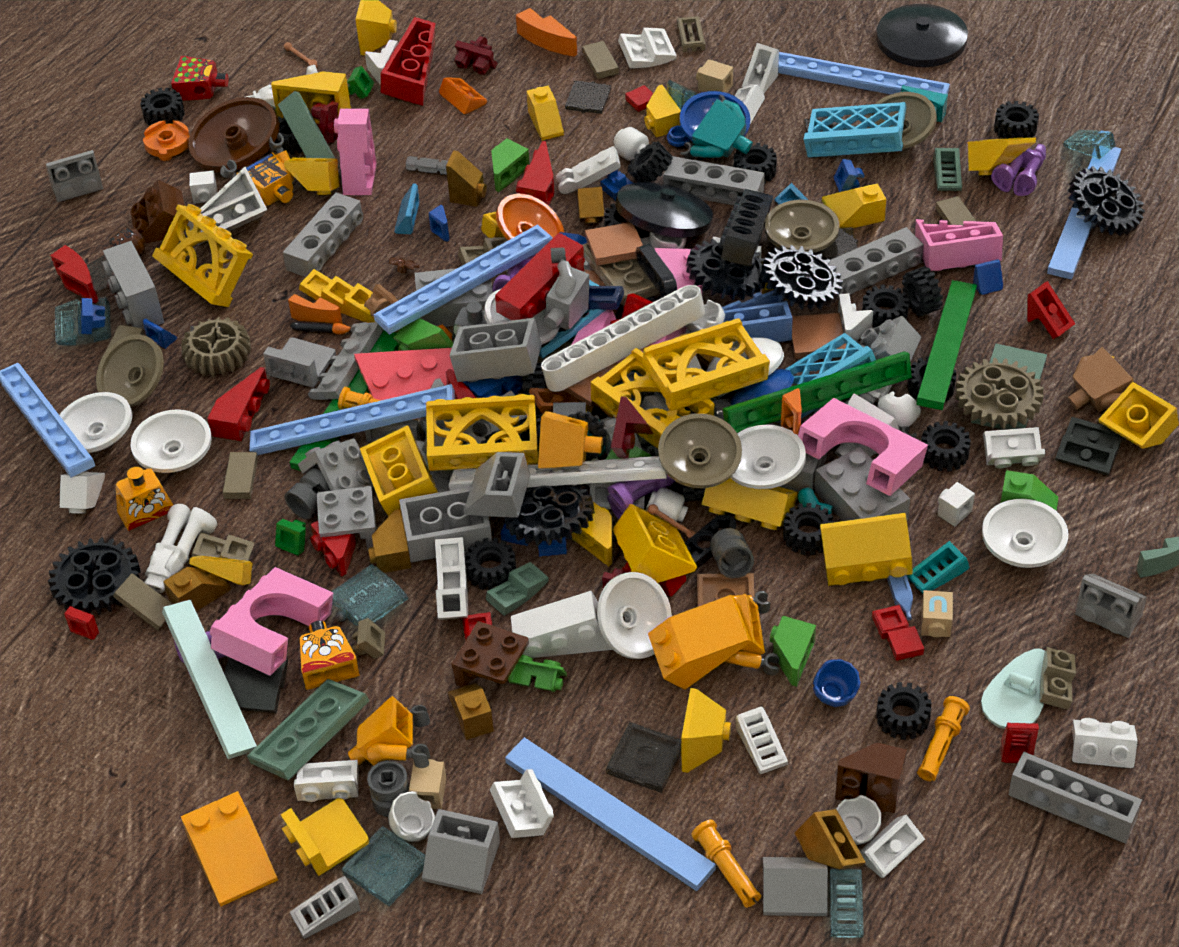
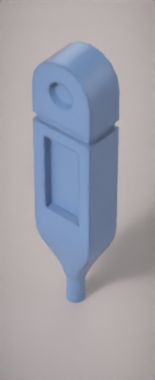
M907 575L902 577L889 576L887 580L895 605H900L902 611L906 614L907 620H911L910 611L913 595Z

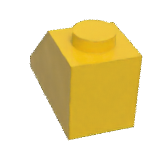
M549 85L527 90L528 113L541 140L563 136L564 131L556 99Z
M659 85L646 106L647 116L644 117L647 129H651L656 138L668 134L672 127L680 126L681 112L664 86Z
M292 158L284 161V167L308 191H317L318 195H327L339 187L337 158Z
M593 502L595 511L593 521H588V528H581V535L572 533V538L609 567L612 564L613 554L612 515L606 508L600 507Z

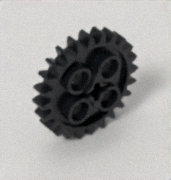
M1094 166L1090 169L1085 167L1069 183L1070 188L1068 192L1071 195L1068 198L1075 201L1071 206L1079 209L1077 215H1084L1085 223L1090 221L1092 222L1093 229L1098 226L1101 233L1108 230L1111 236L1115 232L1121 236L1123 233L1128 235L1131 230L1134 231L1144 218L1142 215L1145 212L1141 208L1144 203L1138 201L1141 195L1133 192L1135 187L1127 185L1129 180L1122 181L1120 174L1114 176L1111 169L1106 173L1101 166L1098 170Z
M711 239L710 244L702 241V245L696 244L695 249L690 250L686 263V272L690 273L689 279L695 280L694 285L696 286L703 285L702 291L711 290V296L719 293L721 299H724L725 295H729L731 300H734L735 296L744 300L745 294L752 298L754 292L758 293L761 289L765 288L766 283L762 282L763 275L760 274L764 258H759V252L755 253L750 267L722 260L723 251L718 250L719 243L714 239Z
M790 245L789 250L781 246L780 250L774 248L772 253L768 252L760 272L763 275L762 282L768 283L766 289H774L773 296H782L781 302L789 300L792 307L795 303L799 304L802 310L804 306H808L811 311H813L815 306L822 310L824 305L830 307L831 303H835L842 290L843 280H840L841 273L835 272L837 267L829 266V259H821V253L813 255L812 249L805 252L803 246L796 250L793 245Z
M581 484L575 486L544 485L527 487L519 517H504L506 529H509L511 536L516 535L518 541L525 538V543L529 544L535 540L536 546H539L542 541H546L547 545L550 546L552 540H556L561 544L564 537L572 540V533L581 535V528L589 527L588 521H593L595 511L592 495L588 494L587 488L582 489Z
M103 537L99 539L98 543H94L92 538H89L87 545H83L79 541L77 549L70 546L67 547L69 554L60 553L61 562L54 561L52 563L54 570H49L51 579L48 580L51 594L56 599L59 606L63 605L65 611L69 607H73L78 610H84L88 614L92 610H96L97 615H100L102 608H106L111 612V605L114 603L121 607L122 603L113 597L115 591L132 573L139 579V573H141L137 556L133 554L131 547L125 548L124 542L116 545L113 538L108 543L104 542Z

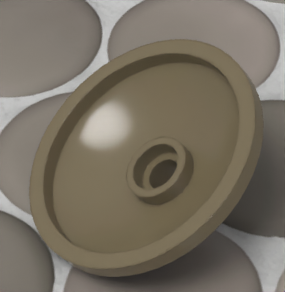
M914 92L894 93L875 103H906L902 149L915 146L925 140L936 125L937 116L934 105L925 96ZM899 111L890 112L887 115L892 117ZM868 113L866 118H870L874 113ZM881 118L875 124L880 125L885 120Z
M791 200L779 204L769 212L765 222V233L770 242L778 248L784 246L789 250L790 245H793L796 250H799L800 246H803L805 252L812 249L813 253L829 247L836 240L839 234V220L836 214L824 204L811 200Z
M141 334L129 335L115 342L104 354L99 364L96 375L98 393L110 392L118 394L127 400L130 407L143 402L155 390L163 372V354L159 345L151 338Z
M689 414L676 419L663 431L659 440L658 456L664 471L676 482L693 488H709L722 484L733 476L741 462L742 445L734 428L721 418L709 414ZM702 459L703 462H697L695 460Z

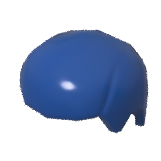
M842 659L826 661L813 680L815 696L822 703L835 708L847 705L854 699L860 688L859 672L851 663Z

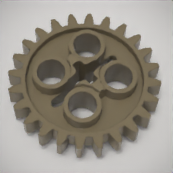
M993 358V363L983 359L982 365L974 362L972 369L966 367L965 373H960L959 381L956 383L955 399L958 400L959 408L964 407V415L971 414V421L978 418L981 419V426L989 422L992 429H994L996 424H1000L1002 429L1006 428V424L1016 428L1017 421L1025 425L1027 418L1033 420L1035 413H1039L1044 396V388L1040 386L1041 380L1035 379V372L1027 373L1028 366L1018 368V361L1010 365L1006 358L1002 363H998L996 358Z

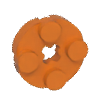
M173 120V124H166L165 121H159L149 126L144 132L143 143L145 150L149 154L159 157L162 161L171 160L173 156L189 149V130L182 122Z

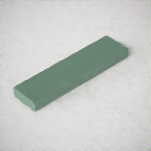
M294 91L281 101L278 106L306 158H335L300 93Z

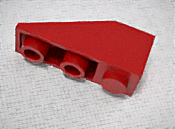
M542 141L538 150L534 151L530 165L526 166L522 180L517 182L516 193L533 196L549 206L555 195L554 177L546 141Z
M260 367L216 400L207 418L213 437L242 441L245 433L251 428L254 414L258 413L264 394H267L270 388V380L267 379L265 367Z

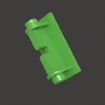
M522 655L507 680L511 684L530 687L533 676L536 677L535 688L555 692L556 689L562 690L563 679L559 677L560 675L567 677V673L563 667H560L561 663L544 660L543 663L534 662L532 657Z

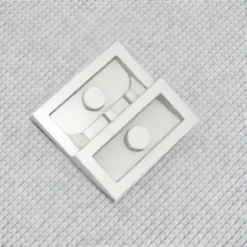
M643 28L641 35L620 34L618 40L630 68H647L662 65L675 60L677 56L665 29Z

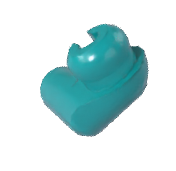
M806 487L798 492V501L803 505V508L807 506V503H812V508H815L816 504L821 505V511L826 508L828 515L832 514L833 505L820 503L811 488Z

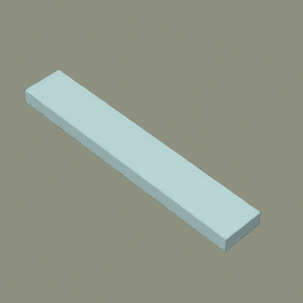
M191 600L163 607V616L227 759L250 753L257 745L214 650L211 649L209 639Z

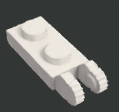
M612 146L599 152L597 155L572 167V169L565 168L561 172L559 171L556 175L557 182H559V192L561 194H568L619 169L621 165L615 147Z

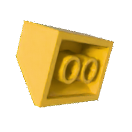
M729 478L722 484L706 488L702 505L708 506L709 512L725 515L726 511L735 514V519L750 523L751 519L761 521L760 526L777 530V526H784L786 513H789L790 509L795 506L798 499V491L780 486L770 489L748 488Z
M630 504L612 529L616 536L617 544L621 547L624 558L629 563L631 572L645 574L659 583L694 572L697 569V565L678 529L657 515H651L648 511Z
M906 513L820 524L828 586L913 574Z

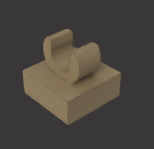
M369 618L359 621L358 631L352 635V638L357 641V645L351 647L353 652L359 656L368 653L374 659L383 656L385 632Z

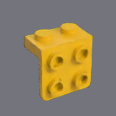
M342 798L335 799L301 822L292 808L281 814L286 826L281 828L291 844L295 841L300 848L296 852L305 867L311 864L318 876L369 844L367 834Z

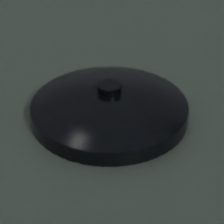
M910 4L895 8L881 18L877 26L876 40L880 50L887 57L898 63L914 67H934L949 63L963 53L967 44L968 30L964 21L957 14L946 8L930 4Z
M636 182L627 184L618 191L615 202L618 213L631 224L643 230L669 237L685 238L702 235L709 230L713 218L711 208L701 198L681 188L662 183Z

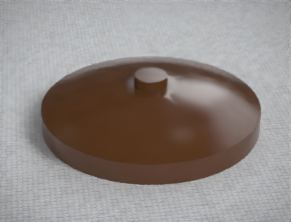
M242 97L226 101L208 111L196 123L189 137V151L195 162L204 170L220 173L222 165L230 170L227 166L228 160H233L236 163V170L242 169L260 159L270 149V136L273 142H275L279 132L278 117L271 105L259 98Z

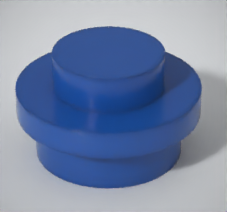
M681 126L672 127L667 134V142L672 146L682 147L686 142H690V139L682 131Z

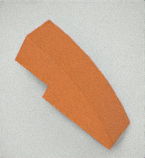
M531 8L516 14L517 33L523 38L549 51L573 57L577 55L576 36L551 15L542 18Z

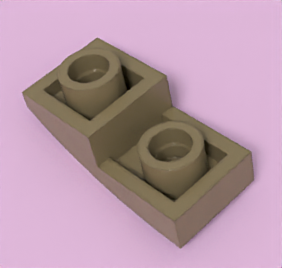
M1046 648L1041 672L1040 702L1066 710L1069 709L1072 703V680L1076 675L1074 654L1064 650Z

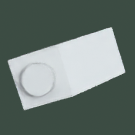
M82 472L71 478L68 474L61 475L60 508H69V513H86V509L95 507L105 479V473Z

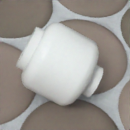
M633 127L621 129L614 137V147L618 155L628 161L635 159L634 156L639 154L642 148L645 149L646 145L649 144L648 137Z
M660 488L658 492H652L646 511H648V507L651 504H655L661 512L676 522L682 523L688 507L683 506L685 501L683 495L666 488Z

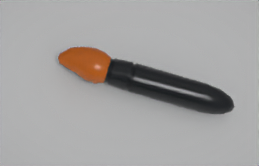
M296 321L290 324V327L294 330L307 332H333L340 335L351 330L349 326L341 323Z

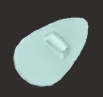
M1038 648L1021 654L1005 666L985 689L981 700L983 714L989 722L998 728L1005 729L1007 722L1034 723L1039 718L1044 703L1040 702V681L1044 650Z

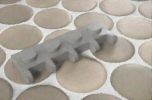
M377 322L356 323L351 326L352 335L348 339H343L340 344L343 349L339 355L331 357L330 364L332 366L327 373H321L318 377L321 383L317 389L309 391L308 396L311 399H339L342 389L348 387L359 370L354 354L369 353L383 332V328Z

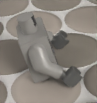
M551 248L552 264L559 263L557 268L560 275L547 294L546 316L543 322L549 329L560 327L568 330L588 310L589 274L570 266V263L566 261L565 248Z

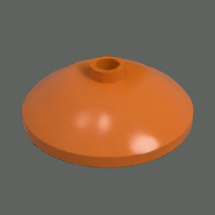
M512 194L505 197L497 207L496 221L507 241L536 225H539L553 238L559 232L564 233L563 225L557 214L547 204L533 196Z

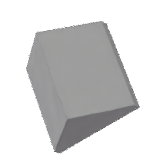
M763 857V915L827 916V865L808 860V858Z

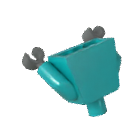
M720 95V100L717 99L715 103H712V107L693 133L692 141L694 145L692 146L689 142H686L684 146L688 151L681 152L680 154L685 159L691 160L695 157H729L734 148L747 154L753 142L743 136L746 132V119L740 106Z

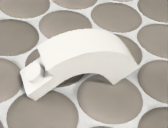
M463 537L435 539L438 619L468 618Z

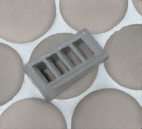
M343 876L290 911V915L305 939L361 909L357 895L347 878ZM344 895L345 900L341 902L339 897ZM331 901L335 906L332 909H330L327 905V903ZM319 907L321 908L322 912L324 913V914H323L322 916H320V917L318 916L317 912L315 911V909H317V908H319ZM309 913L313 920L309 925L304 918V915Z

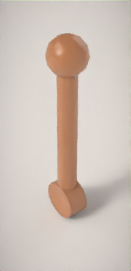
M286 42L284 44L286 51L293 52L307 62L309 66L315 65L317 68L316 60H310L293 48L291 43Z
M651 504L648 507L649 514H656L685 533L687 537L691 538L696 534L691 529H687L661 512L657 505Z

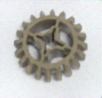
M219 316L216 320L208 318L207 322L204 323L199 321L198 326H190V332H185V337L181 340V352L186 365H188V368H192L194 373L200 372L203 377L211 374L214 378L216 374L220 373L224 376L225 372L228 371L234 373L235 367L242 368V363L248 361V355L251 354V341L244 325H240L237 320L231 321L229 317L221 320Z

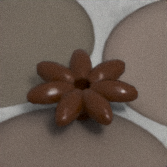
M395 257L389 258L388 264L397 265V272L407 273V268L410 270L420 268L413 260L405 261L402 257L399 259Z

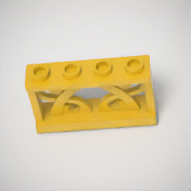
M192 204L187 206L177 205L176 215L160 248L155 249L152 257L210 304L229 307L233 299L230 296L248 259H251L253 254L246 249L247 245L233 239L231 237L232 234L228 230L216 226L217 222L214 219L202 215L200 208ZM189 220L194 225L192 230L187 226ZM185 228H186V235L188 236L187 238H186L185 235H184V230H185ZM208 241L212 254V264H203L196 269L197 256L193 246ZM228 251L233 254L232 260L226 258ZM187 255L190 256V259H189L188 262L185 260V258H186ZM230 262L228 268L224 269L223 263ZM208 269H212V272H208V278L205 277L206 271Z
M740 318L643 349L642 366L648 371L666 399V405L670 411L767 380L770 360L766 354L760 352L743 327ZM737 341L740 346L735 351H732L733 342ZM745 352L749 359H745L741 354ZM696 354L721 358L716 365V370L706 372L698 368L687 367ZM665 364V367L677 370H665L660 368V365ZM676 377V382L671 384L668 378Z
M638 348L632 350L628 357L601 378L598 376L591 381V400L615 418H617L621 396L628 398L654 433L653 435H638L657 449L663 431L670 423L680 418L677 414L686 416L693 411L696 414L714 416L715 404L710 398L672 411L659 408L647 410L641 408V395L639 392H660L648 371L642 366L643 352ZM660 365V368L670 370L667 367H663ZM632 370H636L643 376H638L635 372L634 381H630L627 374ZM676 377L668 378L671 384L675 383ZM622 380L623 384L612 387L618 381ZM631 393L635 397L634 401L629 399L631 398Z
M518 394L516 396H490L487 398L465 397L455 400L437 399L426 402L427 460L429 471L478 468L497 452L524 453L527 465L538 464L534 395ZM526 415L527 419L522 425L513 427V425L518 423L519 416L516 418H511L510 416ZM453 419L450 422L444 421V425L451 429L450 431L442 430L436 425L437 420ZM480 419L494 424L501 430L493 434L487 443L478 444L472 436L463 433ZM529 429L530 441H521L518 433ZM435 434L446 438L443 446H435ZM502 438V442L495 443L497 440ZM463 441L469 443L468 445H461L463 444Z

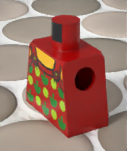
M181 56L171 85L172 89L180 93L182 101L203 100L212 98L216 87H228L229 78L227 73H217L216 63L213 60Z

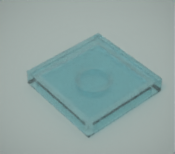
M382 826L369 839V844L360 849L343 866L342 873L390 907L423 871L425 854Z

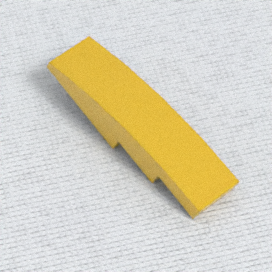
M315 269L300 283L299 290L313 299L318 300L322 298L340 307L341 313L363 322H375L374 317L370 314V310L364 306L373 292L359 283L353 287L337 276L331 280Z

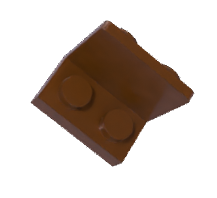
M478 621L451 664L455 684L460 687L468 686L470 681L477 676L505 684L527 648L529 638Z

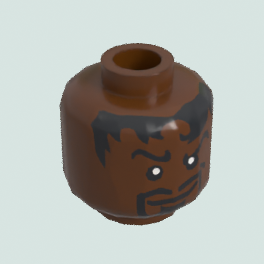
M124 227L109 239V244L112 248L132 241L140 256L145 252L144 244L146 241L134 227L132 229Z

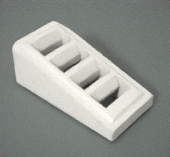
M758 707L736 716V730L760 774L788 765V760L763 707ZM761 732L764 733V734H762V735H759V736H756V737L752 738L753 735H756V734L761 733ZM766 743H769V744H770V745H767V746H765V747H762V748L757 749L758 746H761V745H763V744H766ZM771 753H775L776 755L765 760L761 759L762 756Z

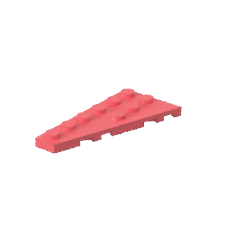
M452 348L354 354V359L373 399L377 400L390 399L431 389L434 381L438 378L441 379L445 386L447 385L446 371L448 369L454 371L449 356Z

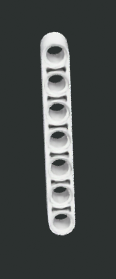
M696 285L684 286L546 358L541 363V368L547 388L554 392L562 391L629 356L635 348L640 350L701 318L705 314L701 289Z

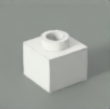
M214 171L190 173V190L194 204L208 202L217 194Z
M958 482L950 489L943 490L938 498V516L955 527L972 512L975 493Z

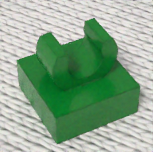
M362 66L356 67L347 81L349 84V95L356 93L360 99L368 96L375 83Z
M285 519L277 522L275 547L299 556L304 552L306 523L299 520L290 522Z

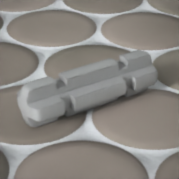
M409 156L406 160V169L411 171L419 169V172L438 174L439 171L440 174L447 175L446 164L448 161L442 160L439 162V159L422 157L419 160L418 157Z

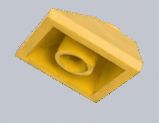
M360 0L355 20L360 55H365L366 51L373 52L391 40L393 33H396L397 22L393 20L392 10L379 0Z
M1036 137L968 142L969 171H978V175H992L996 166L1000 164L1008 165L1035 144Z
M878 183L822 197L823 204L829 207L838 217L839 231L885 221L886 197Z
M1134 382L1127 387L1098 419L1099 423L1142 449L1162 444L1179 425L1177 408Z
M690 688L681 737L682 772L686 773L722 752L724 740L729 741L731 723L726 722V710L694 688Z

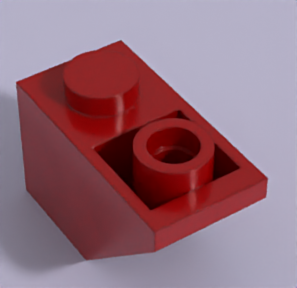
M318 521L310 524L313 534L310 540L315 550L323 552L325 561L331 569L335 568L341 576L346 575L356 547L355 534L320 537Z

